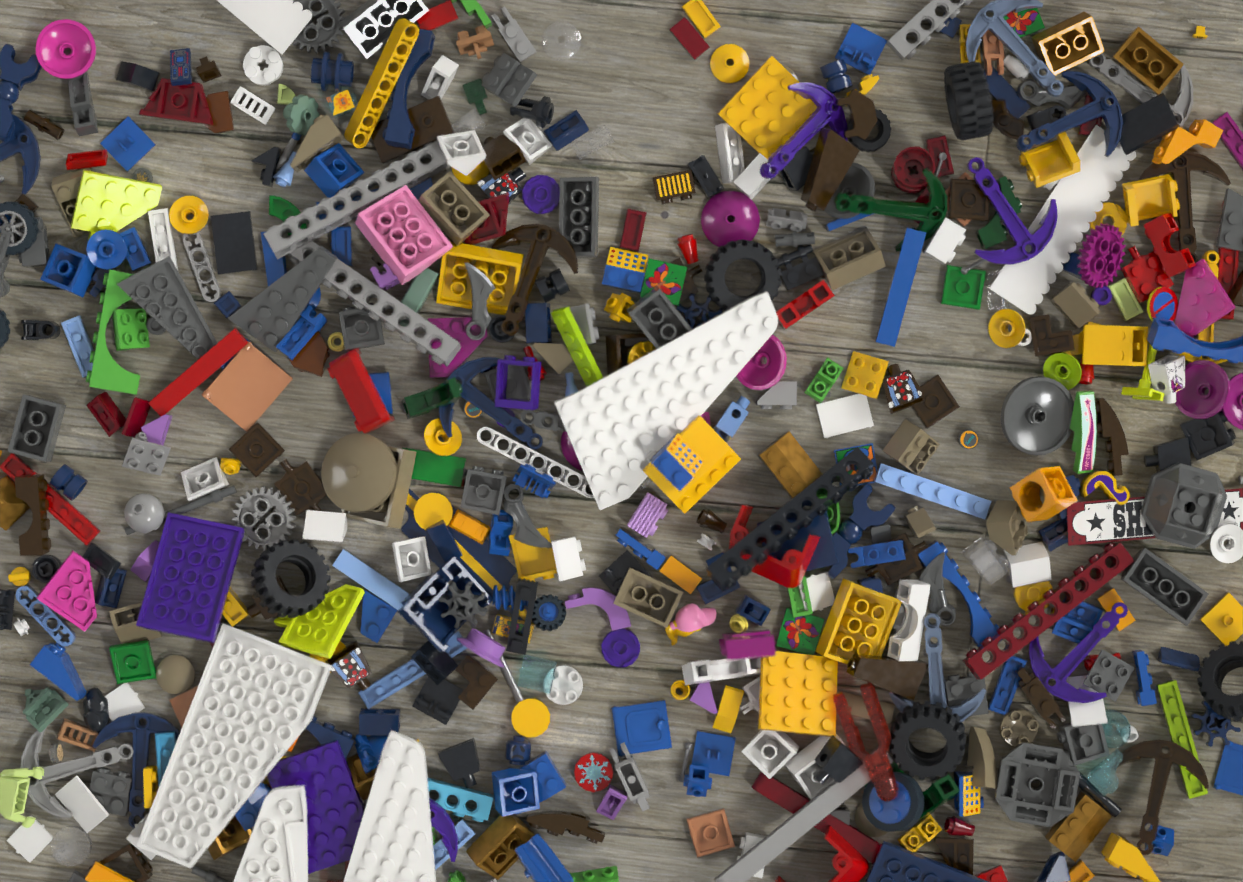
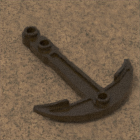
M1184 152L1169 164L1152 163L1142 173L1139 180L1172 173L1173 180H1176L1178 187L1175 197L1178 198L1180 209L1177 210L1179 250L1188 248L1195 263H1197L1198 257L1195 253L1197 243L1195 228L1193 227L1190 171H1203V175L1215 178L1227 186L1231 182L1224 170L1208 157L1193 152ZM1178 158L1182 160L1181 166L1176 164ZM1185 236L1189 238L1188 244L1183 241Z
M521 225L507 231L491 247L498 250L508 246L520 245L521 242L531 243L515 294L511 297L505 314L506 320L501 325L502 331L509 336L515 335L519 330L518 323L523 319L529 295L549 248L557 251L568 263L574 274L578 273V261L574 249L563 235L546 225ZM544 234H547V237L545 239H542V236ZM521 307V310L516 313V309ZM514 325V329L509 331L510 326Z
M1151 740L1138 743L1125 750L1112 765L1116 769L1126 763L1140 761L1141 758L1155 759L1146 814L1143 815L1139 832L1141 840L1137 843V848L1142 855H1150L1153 852L1152 842L1156 839L1160 821L1159 813L1172 764L1176 763L1186 767V770L1194 775L1205 789L1209 788L1206 773L1193 754L1180 745L1166 740ZM1163 747H1169V752L1163 753ZM1152 824V830L1147 831L1145 826ZM1143 843L1148 844L1147 850L1141 849Z

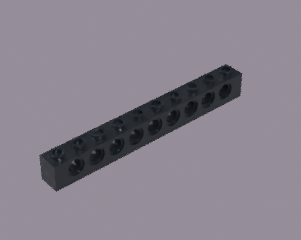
M858 447L855 448L706 568L707 575L722 592L734 587L739 578L749 575L754 566L764 563L768 558L767 556L772 552L775 553L780 550L785 541L795 538L800 529L803 527L807 528L813 522V519L818 515L822 516L831 504L838 503L846 492L853 491L861 480L868 479L873 474V462ZM849 470H855V471H856L855 474H849V473H847V472H848ZM834 482H840V483H841L840 486H834V485H832V484H833ZM819 494H825L827 497L821 499L817 496ZM804 506L812 507V509L808 511L803 510L802 508ZM789 518H795L797 521L794 523H790L787 520ZM774 530H780L782 532L779 535L772 534ZM759 542L766 543V546L758 547L757 544ZM745 554L751 555V558L749 559H743L741 557ZM730 566L736 568L733 572H729L726 569Z

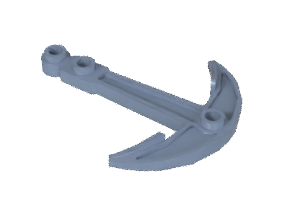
M995 0L977 13L968 29L965 44L968 62L975 61L978 47L982 41L981 38L990 30L1028 68L1032 77L1042 87L1047 88V93L1050 96L1057 97L1064 89L1063 83L1055 79V74L1042 60H1038L1003 18L1012 11L1017 13L1026 9L1042 8L1043 3L1038 0ZM992 12L993 17H987L986 13ZM1045 70L1046 75H1040L1039 71ZM1057 84L1059 90H1054L1052 86Z
M930 613L924 619V625L927 628L925 631V644L929 665L930 704L936 705V702L942 703L943 708H946L947 701L941 656L943 650L942 633L939 628L941 620L937 614ZM930 618H935V619H936V623H935V624L930 623L929 619H930ZM936 637L938 642L933 643L931 638ZM982 688L973 697L962 701L961 705L951 706L952 714L957 713L960 717V722H963L980 706L986 689ZM894 692L889 693L893 703L902 713L903 708L906 706L912 708L913 703H915Z

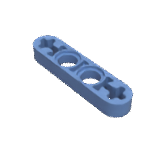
M31 586L18 588L15 594L16 599L61 646L65 647L73 644L76 638L74 631L54 610L38 599L29 606L28 603L31 601L28 598L23 599L21 597L23 595L22 590L30 592L28 597L31 600L36 598L38 593ZM37 603L42 604L44 607V612L40 615L34 611V606ZM49 618L57 620L56 628L48 627L47 621ZM63 626L64 629L61 631L63 634H70L68 637L70 641L63 642V635L60 632L56 635L54 632Z

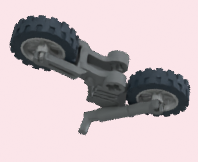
M15 201L0 203V217L5 223L0 226V298L7 295L10 291V285L4 279V272L9 263L10 255H16L29 249L36 241V236L39 232V228H37L38 220L35 219L34 212L30 211L26 205ZM5 214H13L11 222H8L4 216ZM16 215L20 217V219L23 222L17 224V221H15ZM24 225L25 233L20 232L18 227ZM17 234L20 235L22 238L15 242ZM1 310L0 349L8 341V335L11 331L9 328L10 321L6 318V313Z

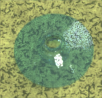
M1108 709L1105 710L1108 719L1107 724H1102L1108 748H1119L1129 740L1131 733L1130 724L1122 713ZM1112 724L1116 726L1117 730L1112 728Z

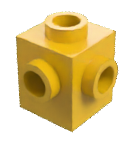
M612 293L611 297L607 300L604 311L609 313V318L616 322L622 320L630 323L632 317L626 310L635 302L631 301L632 298L624 293L620 295Z

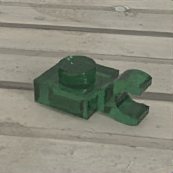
M481 78L462 85L469 105L475 103L479 115L487 113L483 100L488 97L482 86Z

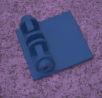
M852 23L835 58L838 60L844 59L846 64L870 75L887 40Z
M525 464V466L520 465L517 470L520 475L515 474L512 480L515 482V485L524 488L528 479H530L525 490L534 481L535 484L531 493H533L538 483L539 485L534 494L542 499L543 497L548 498L550 494L548 488L552 489L556 484L553 481L554 478L545 473L541 475L535 472L536 469L528 464Z
M359 733L356 735L355 748L365 773L378 767L388 736L371 735L366 737V735H359Z

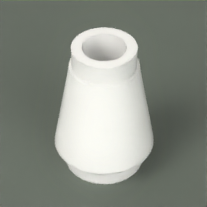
M1009 54L1004 59V66L1018 80L1025 81L1030 74L1028 68L1018 58Z

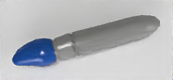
M297 133L292 134L277 163L278 171L288 161L301 135Z

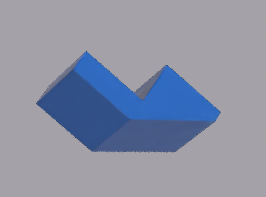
M500 510L499 515L492 514L489 533V554L509 556V535L513 528V517L504 510Z

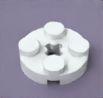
M260 45L252 47L245 55L243 69L245 75L253 83L266 86L280 78L283 72V61L274 48ZM262 60H266V64L269 66L261 71L258 64Z

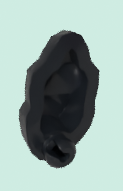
M94 687L88 691L83 701V719L90 730L101 732L109 719L108 700L103 696L99 688Z

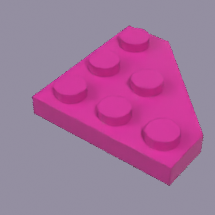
M1205 259L1199 260L1196 266L1185 272L1175 319L1176 326L1191 337H1194L1236 308Z
M72 550L36 598L86 632L97 617L90 564L88 560Z

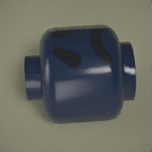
M513 736V739L506 742L505 758L509 760L510 764L525 765V762L530 760L531 743L525 740V736Z

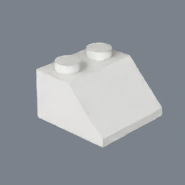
M576 536L553 540L551 543L559 581L583 576L586 566L584 559H580L579 552L582 551L580 540H576Z
M760 730L741 752L770 779L797 753L799 746L785 732Z

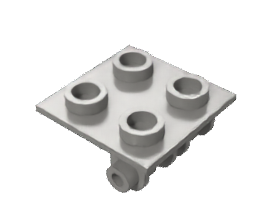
M139 432L135 438L131 439L122 467L161 475L171 447L147 442L146 434Z

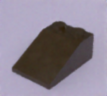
M644 333L605 336L608 375L628 365L629 352L634 345L639 342H651Z

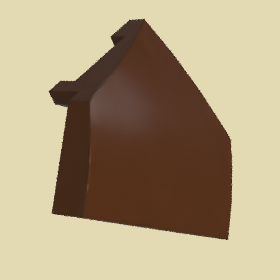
M223 91L208 94L206 100L213 125H203L215 134L235 131L229 92Z
M317 331L294 359H289L293 367L300 372L304 371L322 377L324 365L330 354L321 333Z

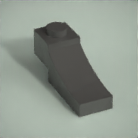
M86 71L79 77L68 79L70 106L73 111L75 130L79 136L98 133L97 116L91 95L89 75Z

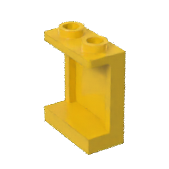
M1066 132L1057 135V140L1027 152H1021L1019 156L1021 166L1026 167L1027 177L1030 182L1033 181L1036 188L1080 172V159Z
M1169 174L1122 184L1125 212L1131 227L1139 225V220L1158 217L1170 212L1173 217L1178 216L1177 210L1180 209L1178 198L1175 197V192L1178 191L1177 182Z
M548 526L538 528L537 530L551 543ZM515 534L509 535L518 579H529L535 582V578L543 577V580L555 578L554 574L558 572L553 548L526 545L515 540Z

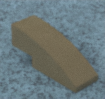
M970 727L967 766L973 767L972 786L997 789L996 761L988 734L985 729Z

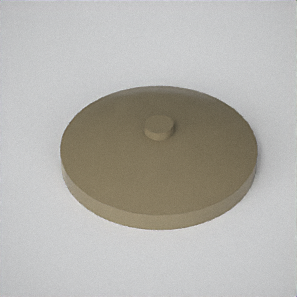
M364 433L346 435L330 447L324 458L321 471L324 490L329 499L344 510L351 512L373 510L389 497L394 488L397 474L396 462L390 448L381 439Z

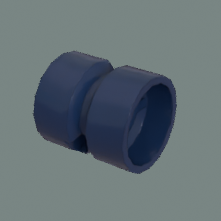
M844 59L820 67L823 79H828L826 82L827 90L832 94L853 86L851 78L845 75L848 69Z
M64 464L55 473L50 481V485L58 491L63 490V495L73 501L84 489L88 480L80 474L75 475L74 470Z

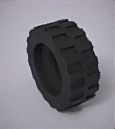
M875 109L878 120L876 124L879 128L878 135L875 138L861 140L857 136L849 137L850 143L862 152L877 151L890 138L891 123L887 115L883 114L881 110ZM852 118L847 125V131L853 128Z

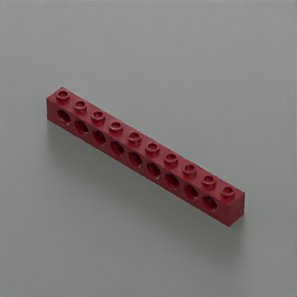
M1110 542L1107 544L1100 555L1097 553L1088 559L1089 563L1087 565L1077 567L1073 571L1074 575L1069 579L1068 577L1063 578L1057 583L1059 586L1056 589H1049L1042 595L1043 599L1027 606L1028 610L1023 614L1020 612L1012 618V623L1008 626L1004 624L996 630L997 634L992 638L991 636L985 638L981 642L982 646L977 650L973 648L965 654L967 657L962 661L976 680L985 678L1132 564L1134 559L1122 543ZM1107 557H1109L1112 561L1110 567H1107L1105 564V559ZM1091 569L1096 570L1097 575L1095 579H1092L1090 576ZM1077 580L1081 582V589L1079 591L1075 589V582ZM1061 592L1066 594V601L1064 603L1059 599ZM1046 604H1049L1051 607V612L1048 615L1044 612ZM1030 616H1034L1036 619L1034 626L1029 624ZM1016 627L1019 628L1021 632L1018 638H1015L1013 635V631ZM1001 639L1005 642L1003 650L998 648V642ZM985 651L990 654V659L987 662L982 658Z

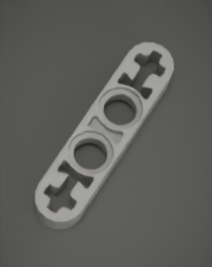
M199 232L193 234L197 235V238L194 239L197 246L200 244L201 247L190 250V247H194L191 241H187L190 235L183 234V242L202 296L208 302H216L221 298V290L202 236ZM197 251H201L204 254V259L201 262H196L193 258L194 253ZM205 269L211 275L207 281H203L200 278L201 271ZM214 282V285H210L213 291H217L214 299L210 296L207 297L209 288L208 286L203 287V284Z

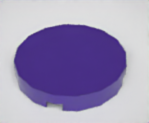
M546 175L531 177L525 183L522 190L524 204L530 211L536 214L552 212L559 204L560 188L558 183Z
M624 628L610 631L604 637L601 644L604 659L610 665L616 667H627L633 664L640 653V642L637 636L632 631Z

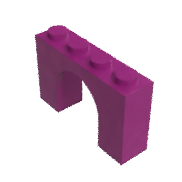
M769 629L722 634V639H719L720 651L727 660L776 656L774 635L770 634Z

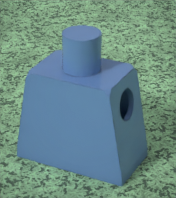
M740 396L736 403L732 401L713 428L725 442H728L734 436L749 413L746 411V408L750 401L743 396Z

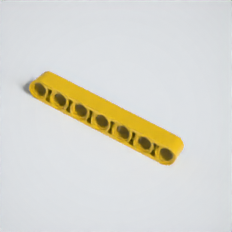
M402 18L396 22L345 130V139L356 148H363L367 145L417 40L419 28L408 19Z

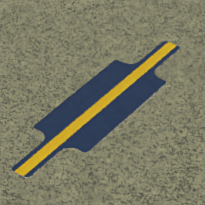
M409 488L405 507L408 512V521L402 526L401 530L409 539L425 536L428 557L440 568L445 562L427 530L421 528L415 520L414 506L420 498ZM452 505L454 516L457 509ZM447 526L463 556L456 559L492 599L494 585H497L498 591H500L502 585L508 591L510 580L516 574L517 569L503 555L489 554V541L487 539L482 545ZM509 605L508 611L512 614L513 611L511 605ZM525 606L523 611L519 609V620L525 621L527 606Z

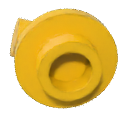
M221 458L220 468L224 473L232 475L240 471L242 463L236 458Z
M17 567L8 575L9 582L16 586H25L29 583L31 574L27 568Z

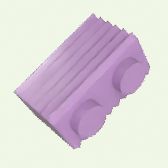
M647 492L627 523V526L646 538L648 535L653 536L658 528L655 525L659 518L663 520L668 512L666 508L668 504Z

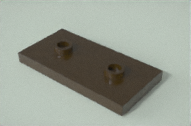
M440 96L407 109L410 122L415 130L411 149L387 145L383 138V130L388 126L389 120L386 118L377 122L371 137L383 164L421 148L427 143L437 141V136L454 133Z

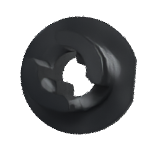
M546 96L540 101L527 98L521 99L517 104L532 108L531 111L510 107V114L512 116L519 115L522 118L535 120L536 126L539 128H544L546 124H550L554 113V104L551 103L550 97Z

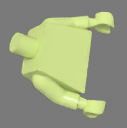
M33 767V770H29V768L4 769L0 773V814L5 819L17 823L22 822V826L25 828H29L34 824L35 817H24L21 814L24 813L31 779L28 776L42 779V776H44V769L42 767Z

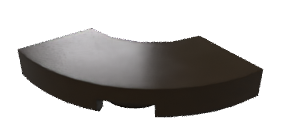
M991 99L993 125L1000 133L1016 140L1024 135V120L1016 118L1009 112L1006 100Z

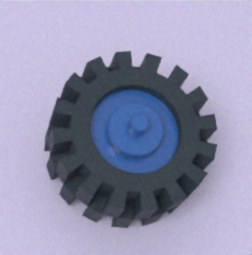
M552 594L538 597L534 603L532 623L536 625L535 627L542 629V631L548 630L550 632L558 629L566 617V606L563 604V601L559 600L557 596H552Z

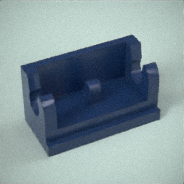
M532 303L527 305L525 311L526 343H552L550 303Z
M361 708L359 713V735L389 736L391 730L399 733L400 709Z

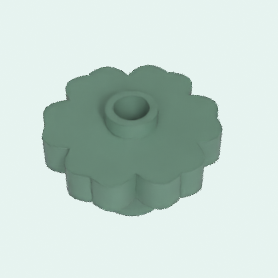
M300 94L293 97L292 103L285 106L283 116L287 120L286 125L291 132L306 135L314 124L313 121L320 116L317 111L318 103L314 98Z

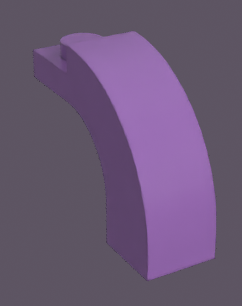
M585 587L582 588L583 596L577 593L569 595L568 600H565L566 609L586 604H594L603 608L609 617L612 631L631 626L627 610L613 604L616 596L605 589Z

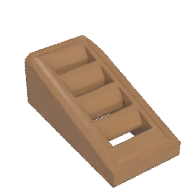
M64 718L58 731L57 739L95 752L96 748L93 747V744L100 732H93L84 725ZM67 727H70L69 734L65 735ZM75 729L79 730L76 738H72ZM85 732L86 735L82 742L80 741V738L82 736V733ZM90 735H94L91 745L87 744Z

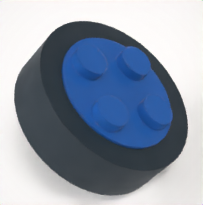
M883 772L876 775L866 785L862 796L863 811L869 822L880 830L887 832L904 831L914 826L920 819L924 809V795L917 781L908 774L902 772Z

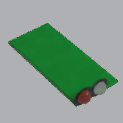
M402 447V449L417 452L411 479L457 487L465 486L463 476L467 475V469H465L466 458L450 455L440 456L432 452Z

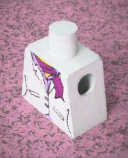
M1166 355L1148 364L1153 390L1164 393V403L1170 404L1177 402L1176 392L1185 387V356Z

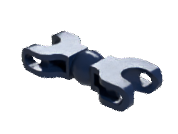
M5 44L0 52V69L2 72L0 76V141L3 142L10 140L16 127L11 113L13 110L12 104L18 100L19 90L21 91L25 84L35 81L42 68L36 54L31 55L26 63H15V49L10 44Z
M870 484L865 485L854 497L853 514L849 517L850 519L844 520L839 525L838 533L836 532L832 536L839 564L833 565L828 571V577L831 580L846 567L848 562L847 550L851 546L850 544L858 542L867 527L884 524L896 508L893 504H888L880 511L870 510L867 506V498L873 490Z

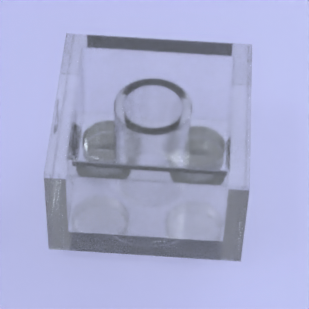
M979 538L964 549L962 553L983 581L992 585L1010 571L1007 567L1009 563L1004 556H1000L995 552L997 547L991 540Z

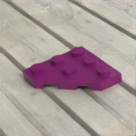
M472 317L428 318L430 323L458 341L461 349L448 366L443 363L438 365L431 359L432 356L429 354L430 378L449 377L488 337L487 328L483 338L472 340L465 332V327L472 320ZM473 325L470 328V333L474 336L478 335L481 331L479 325ZM434 342L431 348L437 349L441 346V343Z

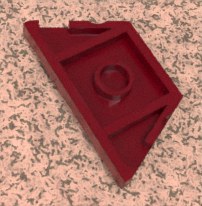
M162 78L157 85L156 91L149 97L150 101L139 112L141 116L213 125L203 86L196 82L172 86L171 79Z
M509 192L478 201L490 216L464 240L466 244L473 245L505 235Z

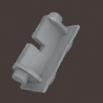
M768 209L766 226L773 229L782 228L793 232H805L807 214H804V212L790 210L789 217H787L786 210Z

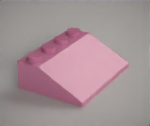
M406 185L360 212L355 222L402 285L419 275L453 247Z

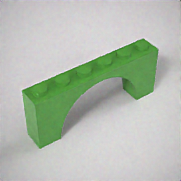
M109 270V273L104 274L103 285H106L105 293L101 292L99 304H102L103 308L102 312L97 314L96 324L100 325L99 331H94L93 343H96V348L90 354L89 362L93 363L92 371H87L86 382H89V387L137 395L140 375L131 373L119 366L110 355L105 340L107 323L113 311L132 299L117 283L134 274Z

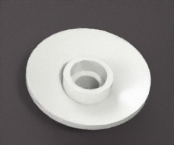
M1225 524L1218 527L1210 538V551L1212 555L1223 563L1238 561L1243 556V530L1233 524ZM1227 539L1228 544L1224 546V541Z

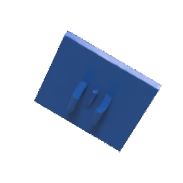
M129 116L100 143L127 172L156 145Z
M697 731L691 765L709 767V773L729 776L736 737Z

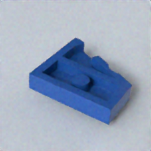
M365 590L360 633L378 643L396 614L397 609Z

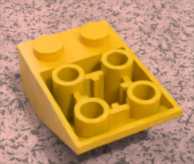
M1084 325L1082 364L1146 366L1148 327Z
M1111 832L1101 851L1105 856L1104 860L1118 869L1122 866L1121 869L1135 878L1139 875L1143 882H1160L1138 848L1128 840Z

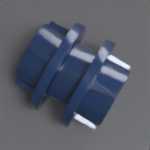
M324 52L323 58H313L311 83L321 84V90L325 92L328 89V85H335L336 93L341 92L342 86L352 87L354 62L345 61L343 53H338L337 60L330 59L329 52Z

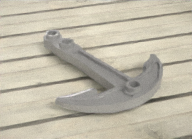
M1103 53L1089 59L1091 67L1098 68L1099 73L1115 85L1122 87L1141 104L1157 96L1129 76L1114 61L1106 59ZM1094 57L1099 58V64L1093 62ZM1184 65L1180 69V80L1176 93L1179 95L1174 105H1170L1180 127L1188 119L1193 105V84ZM1110 69H1113L1115 71L1114 76H1111L1109 74ZM1162 137L1150 142L1147 145L1161 142Z
M47 727L41 733L36 731L28 740L21 756V768L33 770V767H40L38 753L41 752L42 740ZM124 743L120 747L114 746L100 750L93 755L42 767L44 769V776H42V779H36V781L30 779L28 795L36 805L46 812L59 817L71 818L73 814L66 810L55 796H50L45 784L94 767L100 768L114 764L121 759H130L133 756V746L129 743ZM125 747L130 749L129 754L124 753ZM106 753L111 754L110 760L105 758Z

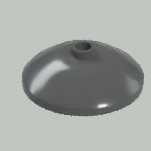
M852 163L824 211L838 219L852 218L860 214L852 213L849 210L839 211L834 201L840 193L847 195L853 193V195L873 197L875 182L867 168L861 164Z

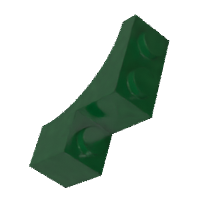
M1006 176L996 180L999 190L1015 213L1019 214L1022 204L1019 198L1014 196L1012 191L1014 190V185L1011 179H1007ZM997 211L988 224L975 232L982 250L1007 240V229L1004 224L1001 225L1000 221L1002 220Z
M454 377L428 390L404 397L402 404L407 419L430 413L433 409L455 403L461 397L462 387L460 382H457Z
M950 774L934 782L923 792L924 809L918 821L932 814L937 807L953 799L960 792Z

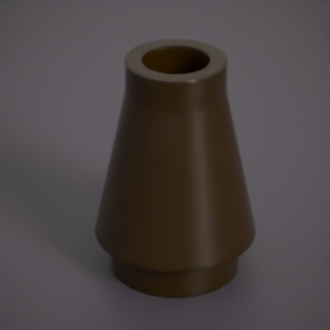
M703 509L696 523L700 524V527L723 533L727 526L726 522L709 509Z

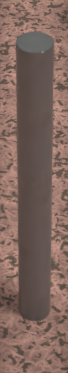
M491 629L485 630L483 632L485 635L495 640ZM502 654L500 659L504 664V668H500L516 702H520L524 698Z

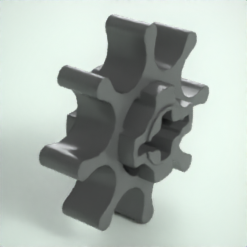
M471 581L467 583L465 590H459L456 583L452 582L449 589L452 591L453 596L443 594L439 598L440 602H445L449 606V609H445L442 612L441 617L453 615L456 618V624L454 625L456 629L461 625V620L469 621L471 627L475 628L478 621L475 619L474 614L485 616L488 612L487 608H482L478 605V601L483 600L486 593L482 592L480 595L472 594L470 591Z

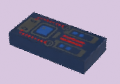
M190 48L170 50L172 86L192 84Z

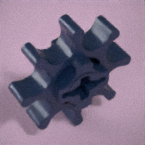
M694 293L689 297L692 302L691 307L686 308L679 304L676 308L685 314L684 320L692 330L723 312L722 308L718 310H711L708 303L712 299L710 295H708L706 302L698 303L695 300ZM703 311L702 319L695 324L696 317Z
M1203 700L1202 704L1206 709L1205 713L1202 716L1196 713L1191 714L1192 718H1197L1201 721V727L1193 731V735H1199L1201 732L1207 733L1208 741L1206 746H1213L1215 737H1220L1224 745H1229L1230 742L1226 738V733L1229 730L1240 732L1241 729L1232 726L1231 719L1229 720L1222 715H1218ZM1214 719H1222L1217 723V726H1210L1215 722Z

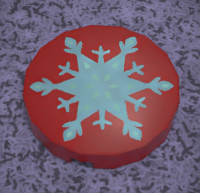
M591 752L579 758L575 765V780L586 791H601L612 781V764L601 753Z

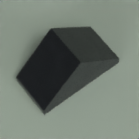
M121 61L116 80L154 91L159 72L135 63Z

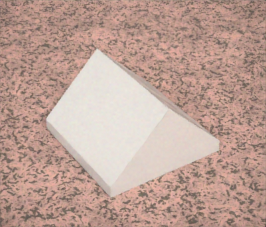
M523 118L503 131L509 140L520 147L529 165L553 146L531 119Z
M475 130L437 136V141L447 164L465 176L486 158L485 151Z
M217 457L181 472L188 501L198 499L229 485L224 472L220 468L221 464Z
M307 510L303 539L343 542L348 529L346 513Z
M425 536L392 543L399 582L431 575Z
M1043 542L1024 545L1019 548L1016 555H1011L1004 550L1013 588L1051 580L1050 559Z

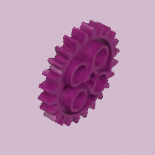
M1102 223L1100 226L1096 225L1095 229H1090L1091 235L1086 234L1087 241H1082L1084 247L1079 249L1082 254L1078 257L1081 262L1077 266L1081 268L1079 274L1082 275L1081 280H1084L1085 284L1096 288L1108 286V282H1113V276L1117 277L1116 271L1121 270L1120 263H1124V260L1121 258L1125 255L1122 249L1126 245L1122 244L1124 238L1121 237L1122 232L1118 231L1119 228L1114 227V225Z

